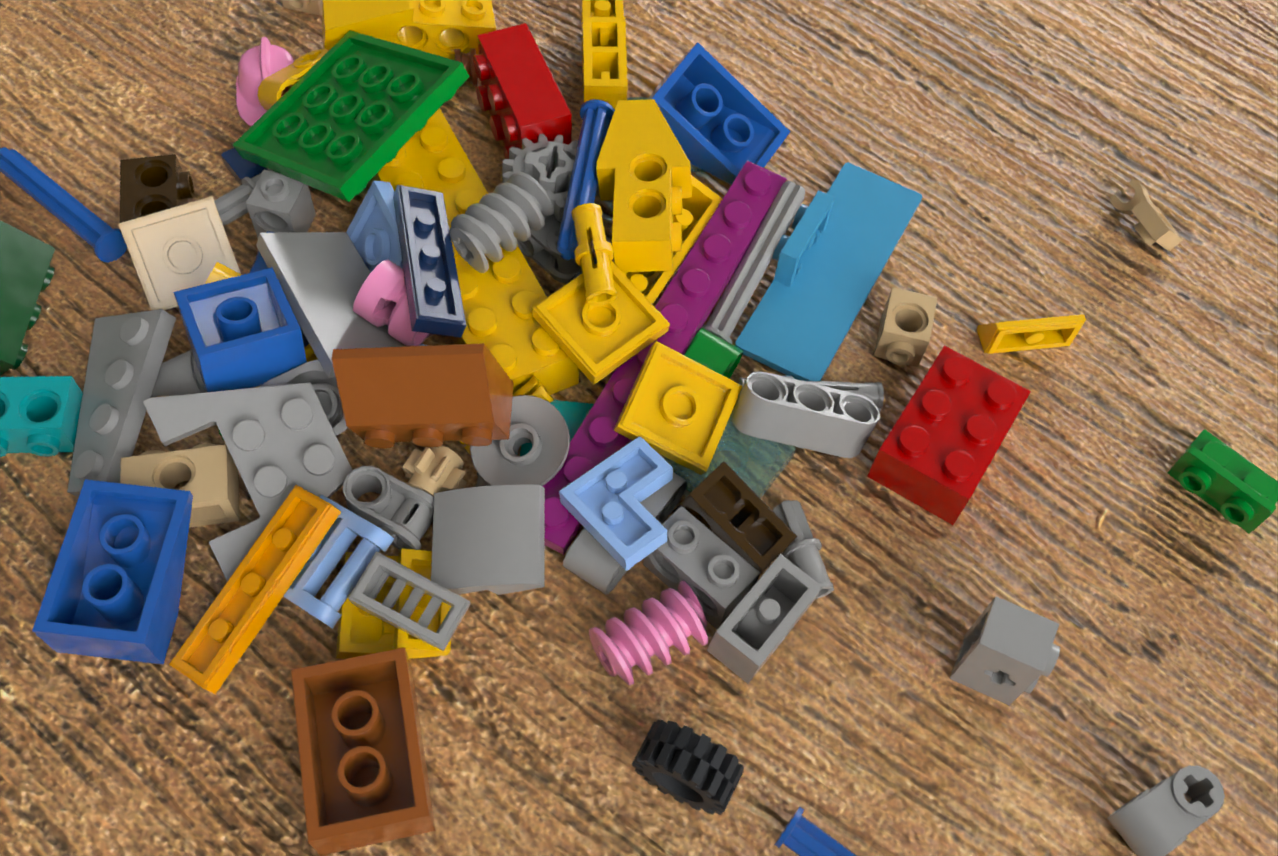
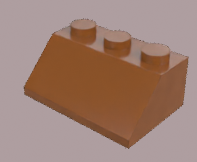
M484 343L333 349L332 363L346 426L364 440V444L374 448L385 449L394 447L395 442H413L422 447H440L443 445V441H461L471 446H488L492 444V440H509L514 383Z

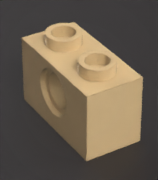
M204 443L192 447V449L170 452L149 450L141 453L139 456L121 458L120 483L173 489L177 484L189 481L184 487L176 489L190 491L193 495L189 528L240 521L238 469L226 444Z

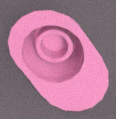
M261 37L259 46L250 48L243 53L238 64V76L236 79L237 108L240 117L249 126H252L267 112L258 99V87L261 81L294 62L292 55L286 49L277 45H271L267 37ZM287 87L283 89L281 97L288 91Z

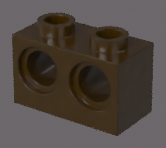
M176 154L120 160V223L187 204L188 199L195 197L191 173L189 171H182Z
M724 461L673 510L675 512L679 507H684L760 573L797 537Z

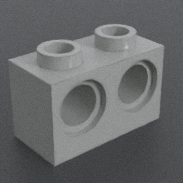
M681 506L662 524L667 529V542L645 557L643 565L669 588L678 591L679 583L685 581L697 596L706 620L718 629L756 584L760 572Z

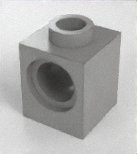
M263 170L246 202L257 238L260 233H266L267 231L275 233L308 232L316 216L308 185L272 171Z

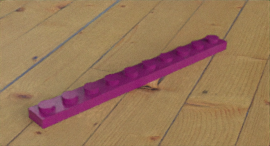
M746 161L655 306L670 323L668 332L615 370L572 438L568 455L562 468L549 482L542 486L545 488V546L562 555L566 553L582 525L561 504L559 491L633 441L613 430L651 346L658 341L685 355L693 338L701 329L736 271L787 178L750 161Z

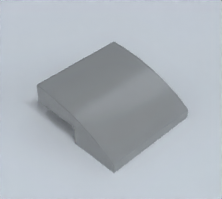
M508 484L469 487L434 493L431 581L457 595L489 590L497 595L545 587V488L539 484Z

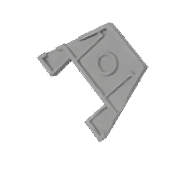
M311 382L154 397L143 401L164 446L217 425L260 515L259 519L209 541L227 581L295 485L318 497L322 494L330 498L343 486L346 476L352 471Z

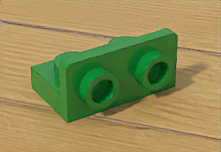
M1205 429L1167 472V474L1180 482L1184 489L1196 494L1219 511L1226 520L1238 525L1249 534L1271 516L1276 509L1278 481Z

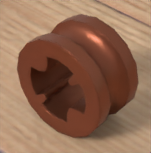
M470 48L468 53H462L460 49H455V61L462 62L470 76L465 82L478 86V77L473 63V55H476V48Z

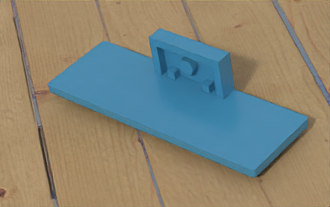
M845 163L827 193L818 190L809 206L805 204L800 206L791 228L794 231L791 236L782 235L772 258L778 261L774 280L736 340L735 346L744 351L743 355L787 376H793L794 379L821 381L920 205L922 195L856 165Z

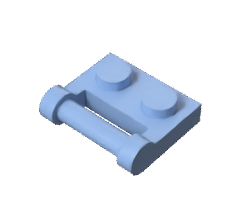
M321 494L319 498L335 506L341 513L283 597L333 629L342 616L338 613L339 609L354 589L376 551L386 552L394 538L376 525ZM357 536L361 537V542L321 599L315 598V595Z

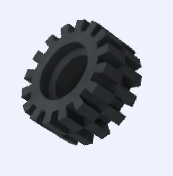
M663 720L653 722L632 763L635 771L639 775L645 776L644 780L649 784L657 785V790L665 795L667 793L675 797L674 800L682 804L684 802L689 803L693 809L700 811L702 808L706 813L714 814L715 812L718 815L725 812L744 772L743 765L738 763L739 759L733 754L726 753L728 749L723 745H715L710 742L712 738L702 733L699 736L694 733L693 728L685 725L683 728H680L676 722L669 720L667 723Z

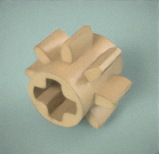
M443 445L440 447H426L423 452L414 448L402 467L407 472L404 477L408 480L407 485L419 488L433 497L434 493L462 489L467 483L462 479L465 475V472L461 470L464 465L463 460L458 454Z

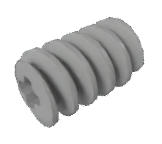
M523 172L514 173L507 182L496 186L493 193L485 194L479 203L470 205L465 214L454 217L449 230L450 237L462 258L479 273H485L489 269L486 257L493 262L501 261L503 258L501 248L509 252L514 251L517 247L516 238L521 241H527L531 236L530 228L540 231L545 225L543 215H552L554 208L546 191L533 177Z

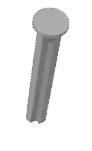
M791 181L783 183L707 324H703L701 328L732 344V340L729 337L773 258L777 244L782 235L786 234L805 198V189L802 186L796 185Z

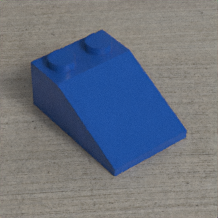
M698 42L674 65L646 99L655 100L689 159L690 164L730 185L733 184L746 161L764 168L791 132Z
M85 479L32 631L58 653L164 664L179 613L193 500L192 493L183 490Z

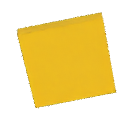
M612 260L610 263L614 287L617 291V298L614 301L603 305L587 303L582 273L532 307V316L593 385L668 332L670 323Z
M656 341L648 352L613 431L631 440L640 436L658 454L702 475L708 470L742 385Z

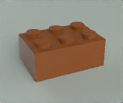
M405 647L292 669L291 675L307 840L320 856L436 831L413 670Z

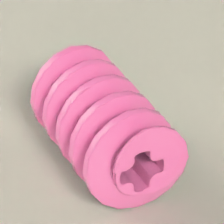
M685 581L679 583L678 591L672 588L663 590L660 595V602L654 598L644 600L642 612L635 607L625 610L624 623L616 617L608 619L605 624L606 634L597 627L589 629L592 646L606 672L613 677L618 675L629 686L634 684L633 666L637 665L648 676L653 674L651 656L656 655L665 665L671 664L670 646L674 645L685 656L690 654L687 639L690 635L700 645L708 644L705 628L707 621L702 606L691 587Z

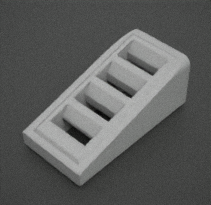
M377 551L348 597L350 602L356 607L442 651L445 650L471 605V602ZM391 576L396 581L381 604L375 598L387 578ZM409 585L414 589L400 613L392 610L405 586ZM425 593L432 598L416 623L409 618ZM444 602L450 605L451 608L435 633L427 629L441 603Z

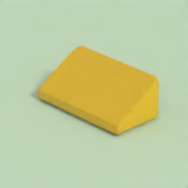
M1084 314L996 322L978 325L977 333L984 354L1064 347L1071 345L1085 323L1086 318Z

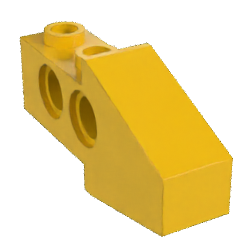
M323 0V48L328 50L351 30L455 60V49H460L462 53H468L470 48H476V54H479L477 35L496 31L492 0Z
M581 0L583 103L594 99L602 100L609 103L615 110L618 101L627 100L628 91L626 20L624 17L623 0Z
M654 99L621 100L617 102L596 166L601 201L614 200L612 226L614 262L622 272L673 271V252L682 251L681 222L673 223V215H682V198H692L690 161Z

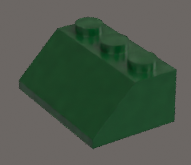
M1 220L0 376L9 369L16 370L24 360L28 350V345L23 343L26 331L34 326L42 309V306L36 303L40 292L47 288L55 272V268L50 266L55 247Z

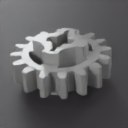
M539 134L538 143L534 144L527 138L522 139V150L511 147L509 149V159H503L502 183L507 182L514 173L523 172L529 174L546 191L554 208L552 214H554L558 222H562L578 141L575 140L569 145L564 144L563 135L559 134L554 141H548L544 134ZM599 184L597 185L596 195L599 192Z

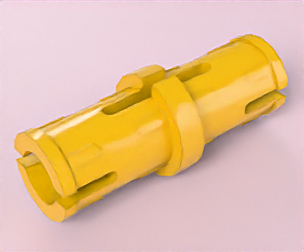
M593 203L582 204L571 211L578 244L574 250L575 261L582 267L587 303L603 305L617 298L610 263L614 258L613 246L610 242L606 241L601 206ZM592 240H593L594 250H595L596 259H597V265H598L597 268H595L594 258H593V254H592V248H591V241H592Z

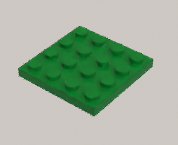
M350 30L233 144V147L243 159L350 202L366 188L367 183L385 164L396 157L404 144L416 132L425 127L429 118L456 94L457 89L470 76L462 62Z

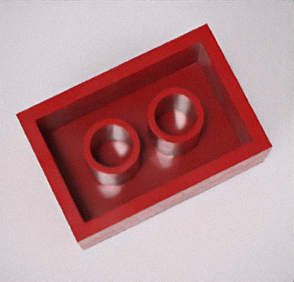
M524 23L477 35L479 54L473 55V63L481 85L476 86V95L481 110L483 112L489 111L491 115L489 121L495 140H502L504 143L503 152L505 159H509V149L511 147L522 150V139L524 138L529 139L533 144L538 143L539 134H544L548 141H554L558 134L563 135V143L569 145L572 142V113L527 24Z
M944 345L880 447L867 477L954 525L973 495L1031 391Z

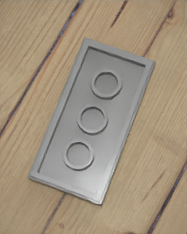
M346 232L259 234L256 246L267 267H273L291 309L328 378L336 377L332 363L333 349L405 346L388 334V325L377 328L353 311L356 296L371 272Z

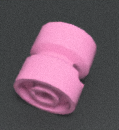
M390 260L382 261L362 284L354 301L353 311L377 328L388 325V334L405 346H419L428 337L429 333L412 331L404 271Z

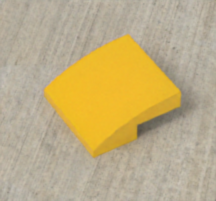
M402 548L398 556L384 555L431 580L432 551ZM353 552L345 553L343 559V566L345 565V563L347 562V560ZM391 576L387 578L375 598L376 601L381 604L383 603L396 581L395 578ZM405 586L392 610L400 613L412 593L413 587ZM424 593L409 619L417 623L432 597ZM348 598L339 610L342 616L338 624L337 659H348L404 647L409 659L449 655L451 652V639L445 650L442 651L356 607ZM442 602L427 629L436 633L451 606Z

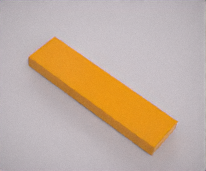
M295 485L169 665L203 689L216 694L341 511L327 501Z

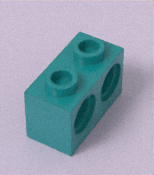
M72 376L0 377V457L5 456L7 453H32L38 456L50 457L57 455L59 452H74L83 392Z

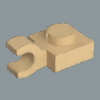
M1132 179L1129 182L1135 191V196L1130 202L1124 203L1115 194L1110 197L1112 205L1117 210L1126 215L1134 214L1140 221L1134 228L1149 246L1156 242L1170 251L1183 241L1163 213L1152 203L1147 189L1138 181Z

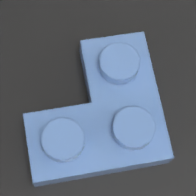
M639 436L560 490V502L627 571L667 542V529L640 502L673 480V467Z

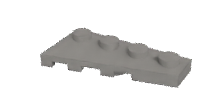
M163 309L95 318L67 490L68 493L79 497L85 479L120 483L121 458L131 457L147 411L143 401L151 398L176 321L174 316Z

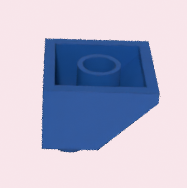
M273 267L174 292L188 340L207 392L257 387L270 379L307 363L301 328Z

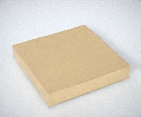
M212 196L118 224L151 310L163 309L165 311L178 307L174 292L204 285L216 262L241 274Z

